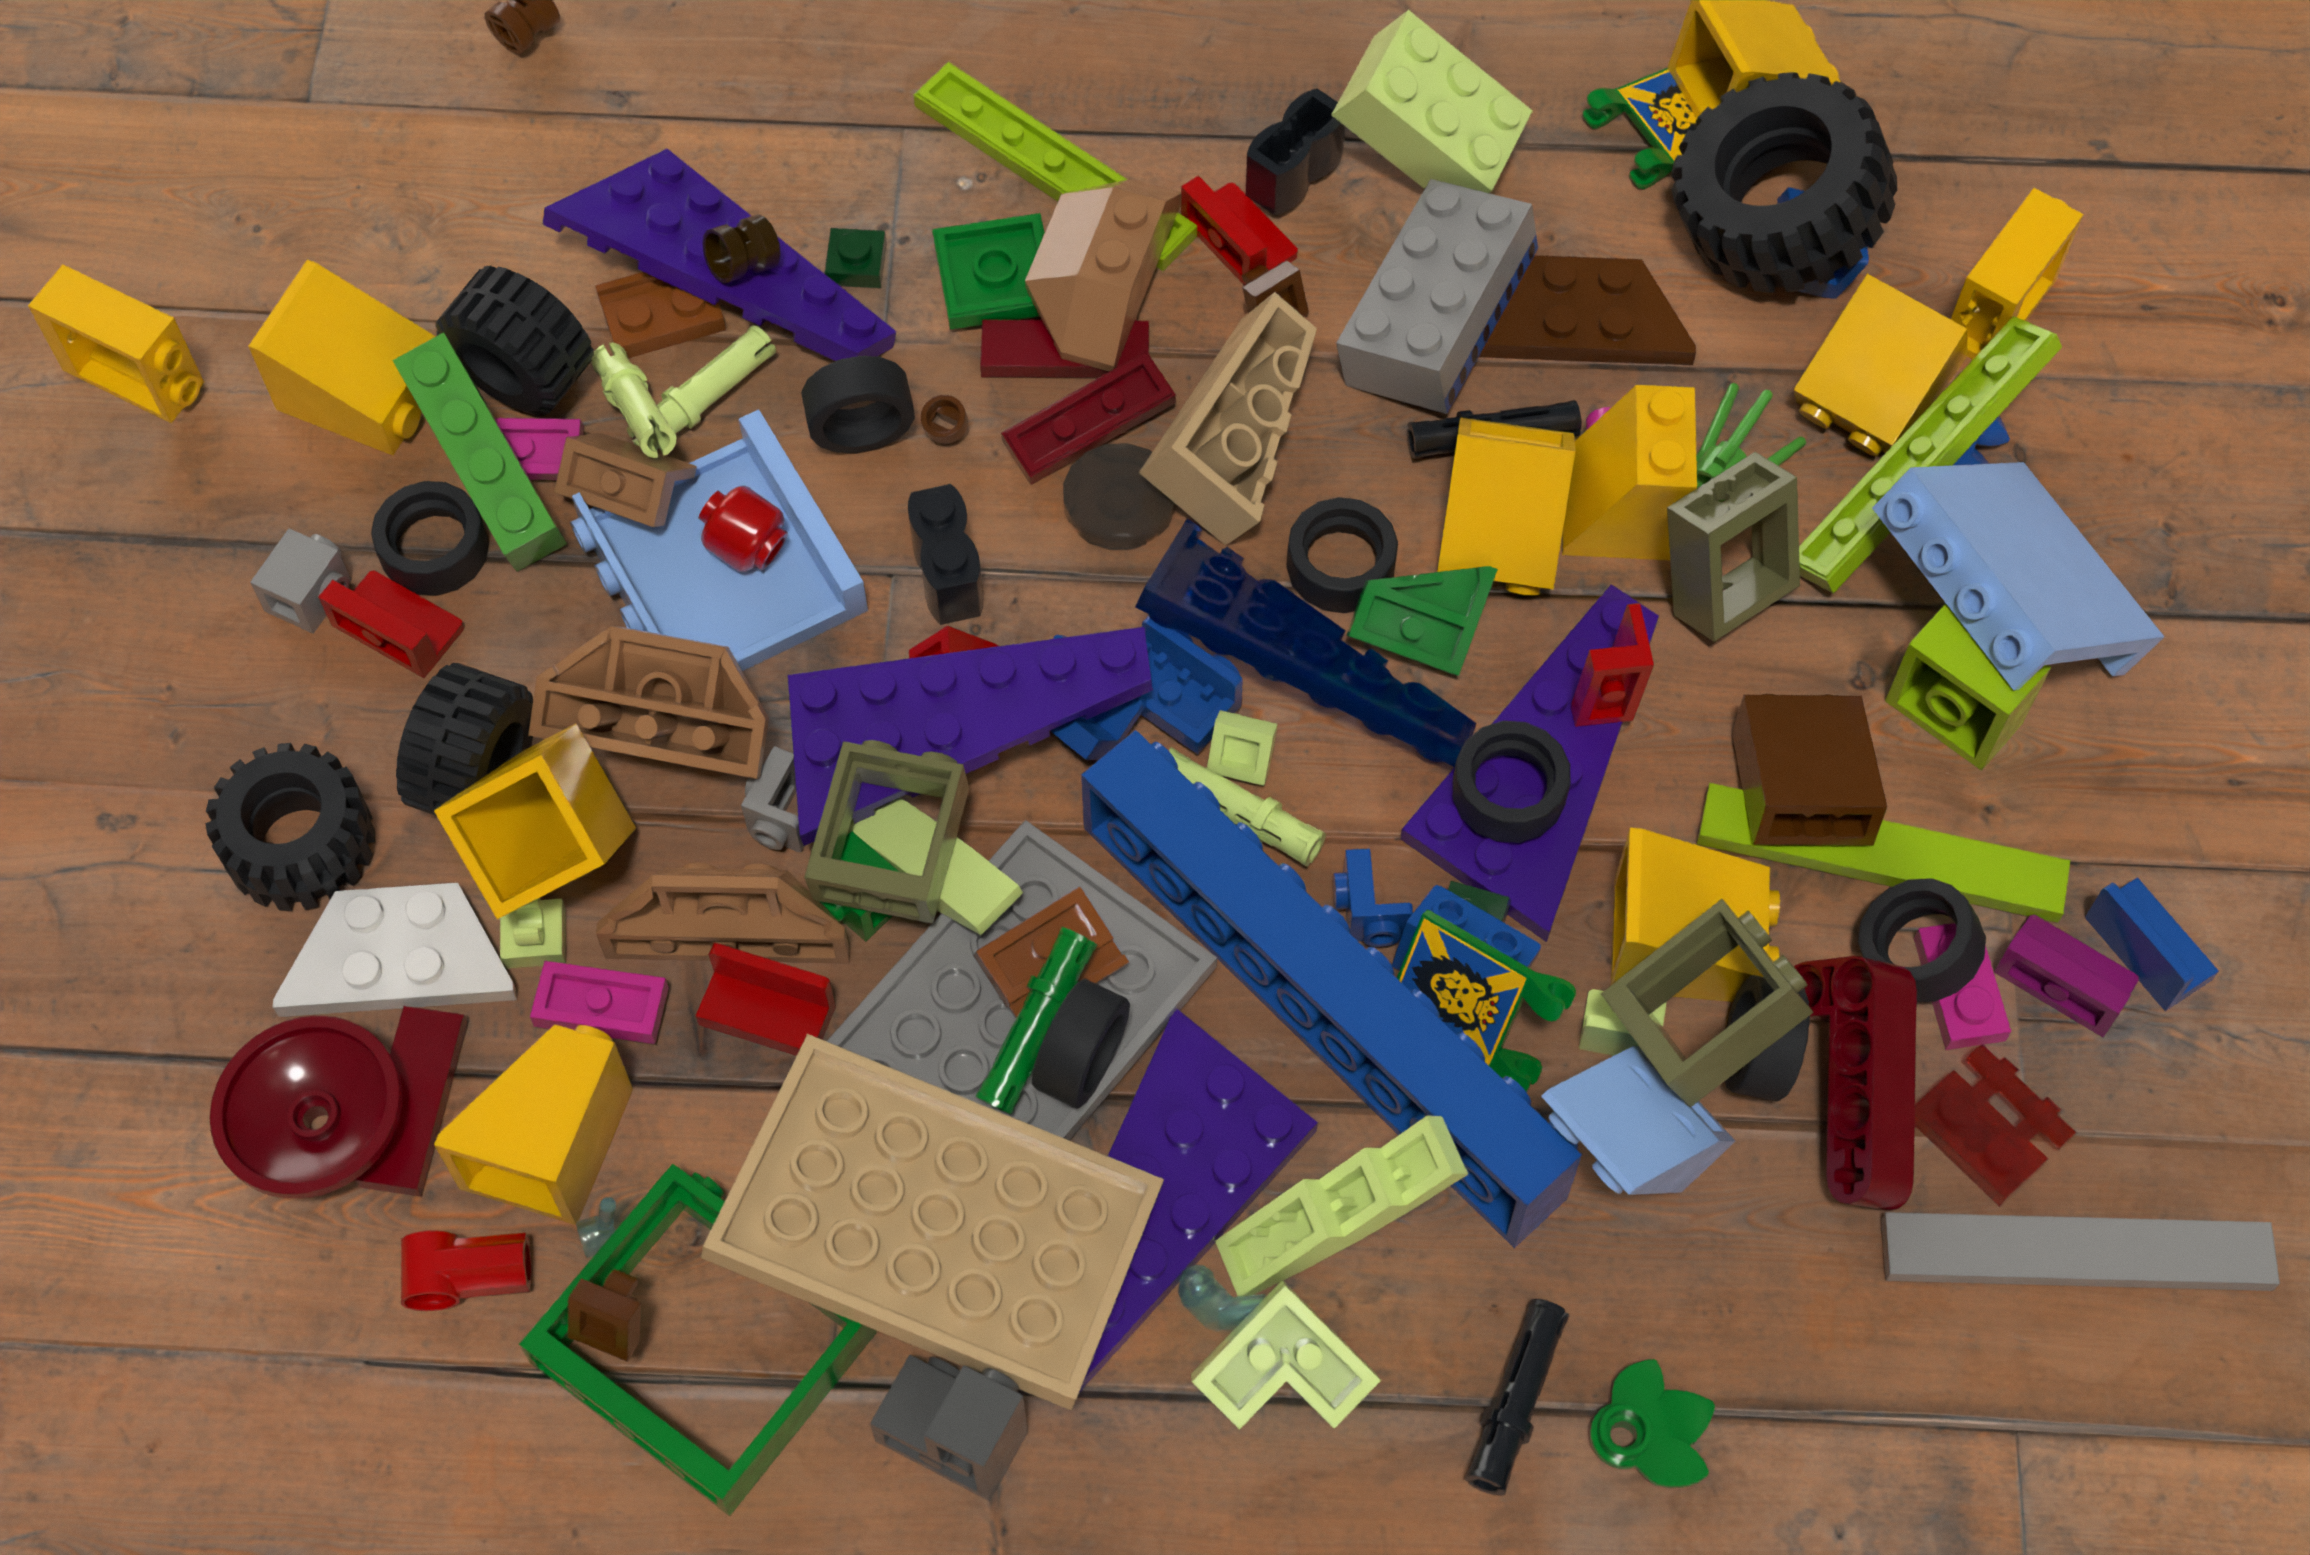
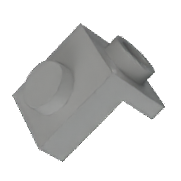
M775 746L764 765L762 764L760 778L748 777L745 786L746 797L741 804L747 830L757 842L774 850H781L784 846L796 852H801L804 846L799 834L798 816L786 812L796 794L794 754Z

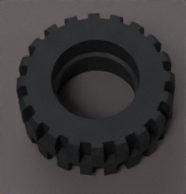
M1790 72L1778 73V79L1766 81L1765 77H1760L1748 81L1750 87L1737 93L1733 88L1720 96L1721 103L1713 110L1707 107L1695 121L1697 129L1695 131L1688 130L1679 146L1682 155H1677L1671 174L1674 180L1672 187L1674 203L1697 253L1701 254L1705 265L1714 274L1724 275L1726 282L1741 288H1746L1749 282H1751L1754 291L1774 293L1776 287L1782 286L1785 287L1786 292L1804 290L1805 283L1817 279L1819 284H1823L1835 278L1834 271L1844 265L1849 270L1863 258L1860 250L1865 246L1872 248L1884 233L1881 223L1887 224L1892 217L1896 205L1893 196L1898 190L1897 175L1879 122L1876 120L1873 109L1864 98L1857 97L1855 90L1842 82L1835 81L1831 85L1829 77L1808 73L1806 79H1800L1798 73ZM1803 160L1828 164L1820 178L1808 190L1793 199L1767 206L1741 203L1746 192L1756 180L1780 165Z

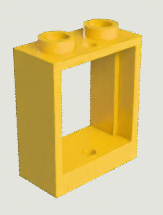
M2036 188L2032 189L1964 282L1951 320L1967 328L1968 358L1973 360L2013 316L2024 321L2028 320L2056 282L2084 214L2069 207L2060 199L2053 198Z
M63 264L28 305L63 371L169 423H172L183 408L191 405L197 398L204 380L174 317Z

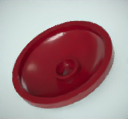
M306 1016L281 1022L262 1031L242 1046L220 1075L214 1089L210 1107V1129L215 1148L231 1172L244 1184L256 1191L288 1199L309 1198L327 1194L351 1183L361 1176L379 1159L389 1145L398 1126L402 1109L400 1075L393 1058L383 1044L372 1033L356 1023L331 1016ZM322 1115L328 1116L327 1122L321 1128L310 1129L312 1122L317 1117Z

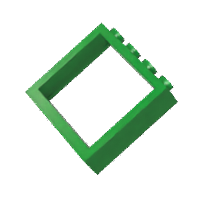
M672 1163L524 1337L519 1346L530 1364L724 1513L731 1516L878 1331L811 1304L843 1329L729 1470L571 1351L568 1347L574 1340L568 1338V1297L581 1278L603 1287L607 1277L614 1269L629 1275L683 1210L708 1229H712L725 1203L721 1199L724 1196L723 1190L708 1176L704 1179L696 1172L690 1176Z

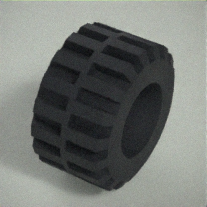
M484 266L483 269H479L439 317L435 325L438 330L436 332L437 336L443 332L445 333L476 386L496 400L517 410L534 415L550 413L591 363L594 356V349L590 345L592 342L574 314L556 296L535 281L499 266L497 268Z
M452 663L450 666L446 665L441 668L417 698L402 733L396 767L398 795L401 796V801L407 806L436 816L434 810L525 749L531 747L533 736L528 734L533 708V696L531 691H528V687L460 663Z
M281 743L277 746V752L268 754L265 747L252 752L255 759L247 764L239 759L230 767L234 775L229 780L220 777L214 786L219 799L208 800L206 813L211 821L205 823L207 836L213 844L212 848L236 887L244 895L250 893L255 903L267 907L273 900L277 909L283 911H292L293 905L296 902H301L305 910L318 907V898L327 895L331 899L335 891H340L338 887L344 882L353 886L361 877L357 869L358 864L368 865L373 854L368 845L375 842V829L371 823L373 817L353 775L347 766L342 767L339 759L330 752H326L321 756L317 746L304 744L300 751H295L291 743ZM302 810L320 813L313 827L300 838L282 844L263 842L269 828L281 817Z

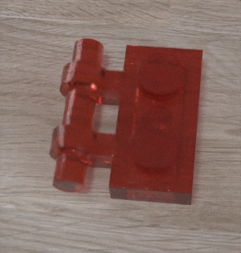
M1981 1044L1967 1057L1965 1062L1982 1079L1972 1087L1953 1070L1915 1105V1127L2000 1207L2032 1178L2048 1160L2031 1143L2038 1135H2044L2060 1150L2077 1132L2059 1116L2062 1109L2049 1097L2042 1100L2016 1076L2020 1070L2008 1058L2004 1057L1999 1060L1987 1047ZM2000 1094L2025 1118L2016 1127L1989 1103L1996 1095Z

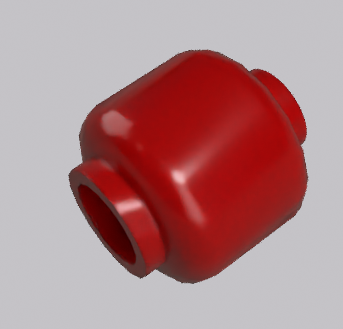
M738 486L726 495L716 491L706 502L698 516V519L705 523L701 534V541L705 549L738 572H747L754 567L761 571L764 570L779 553L788 537V532L782 529L784 526L783 512L747 486Z

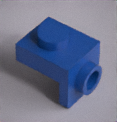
M1370 849L1345 851L1343 872L1333 873L1335 909H1346L1350 934L1358 942L1364 941L1365 944L1374 947L1389 946L1397 943L1401 939L1407 920L1413 914L1412 904H1376Z

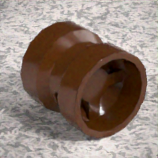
M508 0L506 3L497 2L484 13V18L488 28L499 43L510 52L520 55L534 43L535 34L538 32L546 33L560 21V14L553 0Z

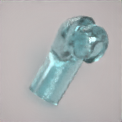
M1193 1265L1185 1269L1180 1277L1178 1294L1183 1306L1207 1329L1214 1331L1235 1329L1266 1297V1294L1232 1297L1214 1278L1213 1272L1203 1265Z

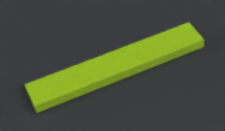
M947 62L914 94L916 108L1056 201L1059 200L1060 195L1063 193L1128 180L950 62ZM1177 213L1156 267L1164 271L1197 238V225Z
M2013 316L1800 544V576L1835 593L1890 533L1872 507L1909 468L1953 466L2062 348L2057 334Z
M1709 783L1697 839L1698 845L1891 887L1910 879L1932 878L1953 885L1967 898L1970 904L2024 916L2037 915L2043 920L2056 923L2060 921L2064 913L2071 861L1883 820L1874 845H1754L1743 790Z

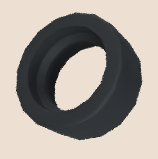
M856 356L837 360L821 367L810 376L801 391L810 438L821 448L836 453H861L877 450L895 442L904 435L915 419L906 372L896 362L882 357ZM876 401L864 407L840 409L853 403Z
M422 481L402 487L383 502L374 516L371 530L375 551L385 574L391 580L418 595L437 596L458 590L475 578L486 562L489 540L480 512L471 497L464 490L447 482ZM432 516L451 517L462 524L464 536L456 548L443 557L429 561H419L405 558L398 552L397 541L403 532L418 520Z
M1338 497L1319 501L1303 511L1291 527L1286 567L1291 584L1306 602L1324 611L1353 612L1356 610L1366 580L1394 577L1398 540L1393 525L1378 508L1362 500ZM1338 532L1354 534L1366 540L1375 549L1376 562L1372 569L1362 575L1350 578L1332 577L1317 570L1311 564L1308 558L1309 546L1323 535Z
M1500 721L1481 727L1465 741L1456 759L1453 775V801L1460 817L1476 833L1497 842L1521 843L1543 835L1557 823L1566 804L1570 789V762L1562 745L1546 730L1526 722ZM1500 755L1521 757L1533 762L1545 774L1547 790L1543 799L1538 804L1522 809L1504 808L1490 802L1478 791L1476 787V772L1479 766L1485 760Z
M1932 878L1910 879L1885 890L1868 907L1860 922L1858 944L1864 958L1894 964L1888 955L1889 945L1896 932L1909 921L1923 915L1943 914L1949 916L1955 922L1957 928L1956 935L1944 953L1936 960L1924 965L1905 967L1915 979L1917 1002H1935L1957 993L1975 977L1985 958L1986 936L1981 922L1969 901L1953 885Z
M1751 975L1742 983L1734 998L1726 1028L1774 992V989L1764 977ZM1803 988L1798 993L1809 1006V1000L1805 988ZM1810 1015L1725 1080L1726 1088L1736 1094L1777 1102L1788 1096L1796 1083L1803 1064L1808 1042Z
M1087 979L1076 983L1059 1007L1046 1032L1032 1071V1086L1036 1090L1076 1109L1086 1104L1104 1077L1119 1046L1129 1017L1130 1003L1128 999Z

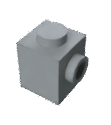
M288 528L250 582L264 612L314 634L326 617L318 596L332 579L349 588L351 578L341 558V550L332 541L321 535L312 534L311 537H308Z

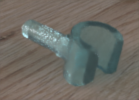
M606 1197L601 1201L598 1215L576 1222L580 1241L587 1259L593 1257L615 1232L613 1218L616 1210V1201L613 1198Z

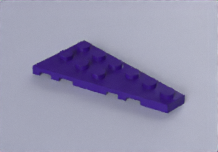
M669 149L658 152L544 208V226L559 233L566 226L587 236V246L604 254L613 248L637 259L639 270L714 305L720 299L744 309L742 318L759 326L766 320L793 332L794 342L834 361L856 356L877 357L893 348L896 330L779 237L781 255L776 268L759 273L748 270L743 278L729 283L718 281L706 264L702 245L703 236L708 229L727 224L734 228L741 219L751 215Z
M1612 584L1492 723L1500 721L1526 722L1546 730L1562 745L1570 762V789L1566 804L1557 823L1543 835L1521 843L1497 842L1476 833L1460 817L1453 801L1454 767L1401 831L1400 840L1461 883L1510 897L1512 901L1507 915L1545 942L1548 941L1575 858L1623 722L1575 727L1571 710V703L1589 650L1611 648L1627 604L1639 603ZM1640 603L1650 644L1659 615ZM1500 755L1485 760L1479 766L1476 772V787L1492 803L1504 808L1522 809L1538 804L1543 799L1547 790V778L1533 762L1518 756Z
M1138 627L788 675L799 834L803 846L815 841L843 741L860 745L866 740L881 741L893 746L898 752L921 756L924 752L942 753L952 757L957 763L963 764L967 774L998 760V753L1025 741L1030 746L1050 737L1049 731L1079 717L1088 720L1153 691L1145 628ZM862 782L852 820L855 824L875 815L874 809L904 795H909L913 798L920 795V793Z
M1178 1009L1168 1021L1108 1154V1157L1160 1177L1164 1181L1079 1393L1216 1243L1215 1241L1229 1229L1317 1132V1121Z

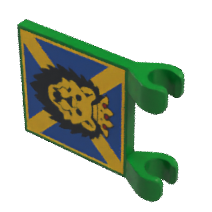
M1668 68L1616 89L1598 88L1593 90L1586 99L1591 108L1584 110L1582 113L1583 119L1591 128L1599 129L1624 111L1653 148L1641 150L1636 154L1634 163L1638 168L1631 170L1629 173L1630 179L1642 190L1653 186L1672 171L1677 155H1682L1679 146L1688 130L1695 131L1697 129L1695 122L1697 118Z
M1429 909L1421 916L1397 976V979L1410 991L1417 989L1424 993L1436 1006L1440 1015L1439 1019L1456 1035L1462 1032L1474 1040L1485 1056L1484 1062L1501 1078L1504 1076L1511 1077L1526 1092H1528L1531 1084L1533 1085L1538 1081L1543 1067L1541 1062L1529 1054L1503 1048L1523 1000L1528 1003L1538 1016L1551 1022L1561 1017L1563 1010L1568 1009L1572 1005L1576 996L1574 985L1565 979L1533 971Z

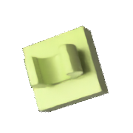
M1220 710L1214 724L1207 768L1221 776L1264 786L1269 775L1278 724Z
M538 898L500 918V960L505 969L543 966L544 961L566 964V908L562 898L548 900Z

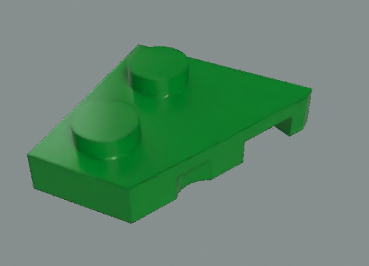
M1484 566L1366 580L1346 636L1459 676L1498 569Z

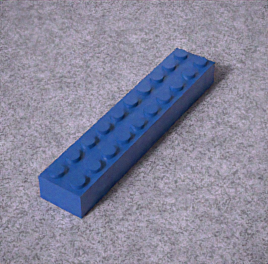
M1135 730L1081 774L1084 829L1397 1135H1400L1426 1116L1443 1117L1468 1172V1175L1452 1184L1451 1187L1513 1248H1516L1568 1199L1582 1154L1577 1150L1578 1145L1567 1140L1551 1121L1548 1123L1530 1106V1097L1518 1082L1508 1076L1501 1078L1484 1062L1485 1056L1474 1040L1462 1032L1456 1035L1439 1019L1440 1015L1434 1003L1424 993L1417 989L1410 991L1394 976L1395 973L1392 965L1379 950L1374 947L1364 948L1350 934V928L1346 920L1336 909L1330 905L1321 907L1306 892L1303 880L1293 868L1285 863H1281L1278 866L1263 851L1260 839L1251 828L1242 822H1238L1235 825L1220 810V804L1209 788L1201 782L1192 784L1178 770L1176 760L1159 742L1150 744Z

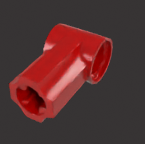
M435 1230L414 1232L401 1239V1305L407 1309L439 1311L455 1307L460 1303V1298L530 1292L532 1257L530 1242L526 1232L459 1238L456 1234Z

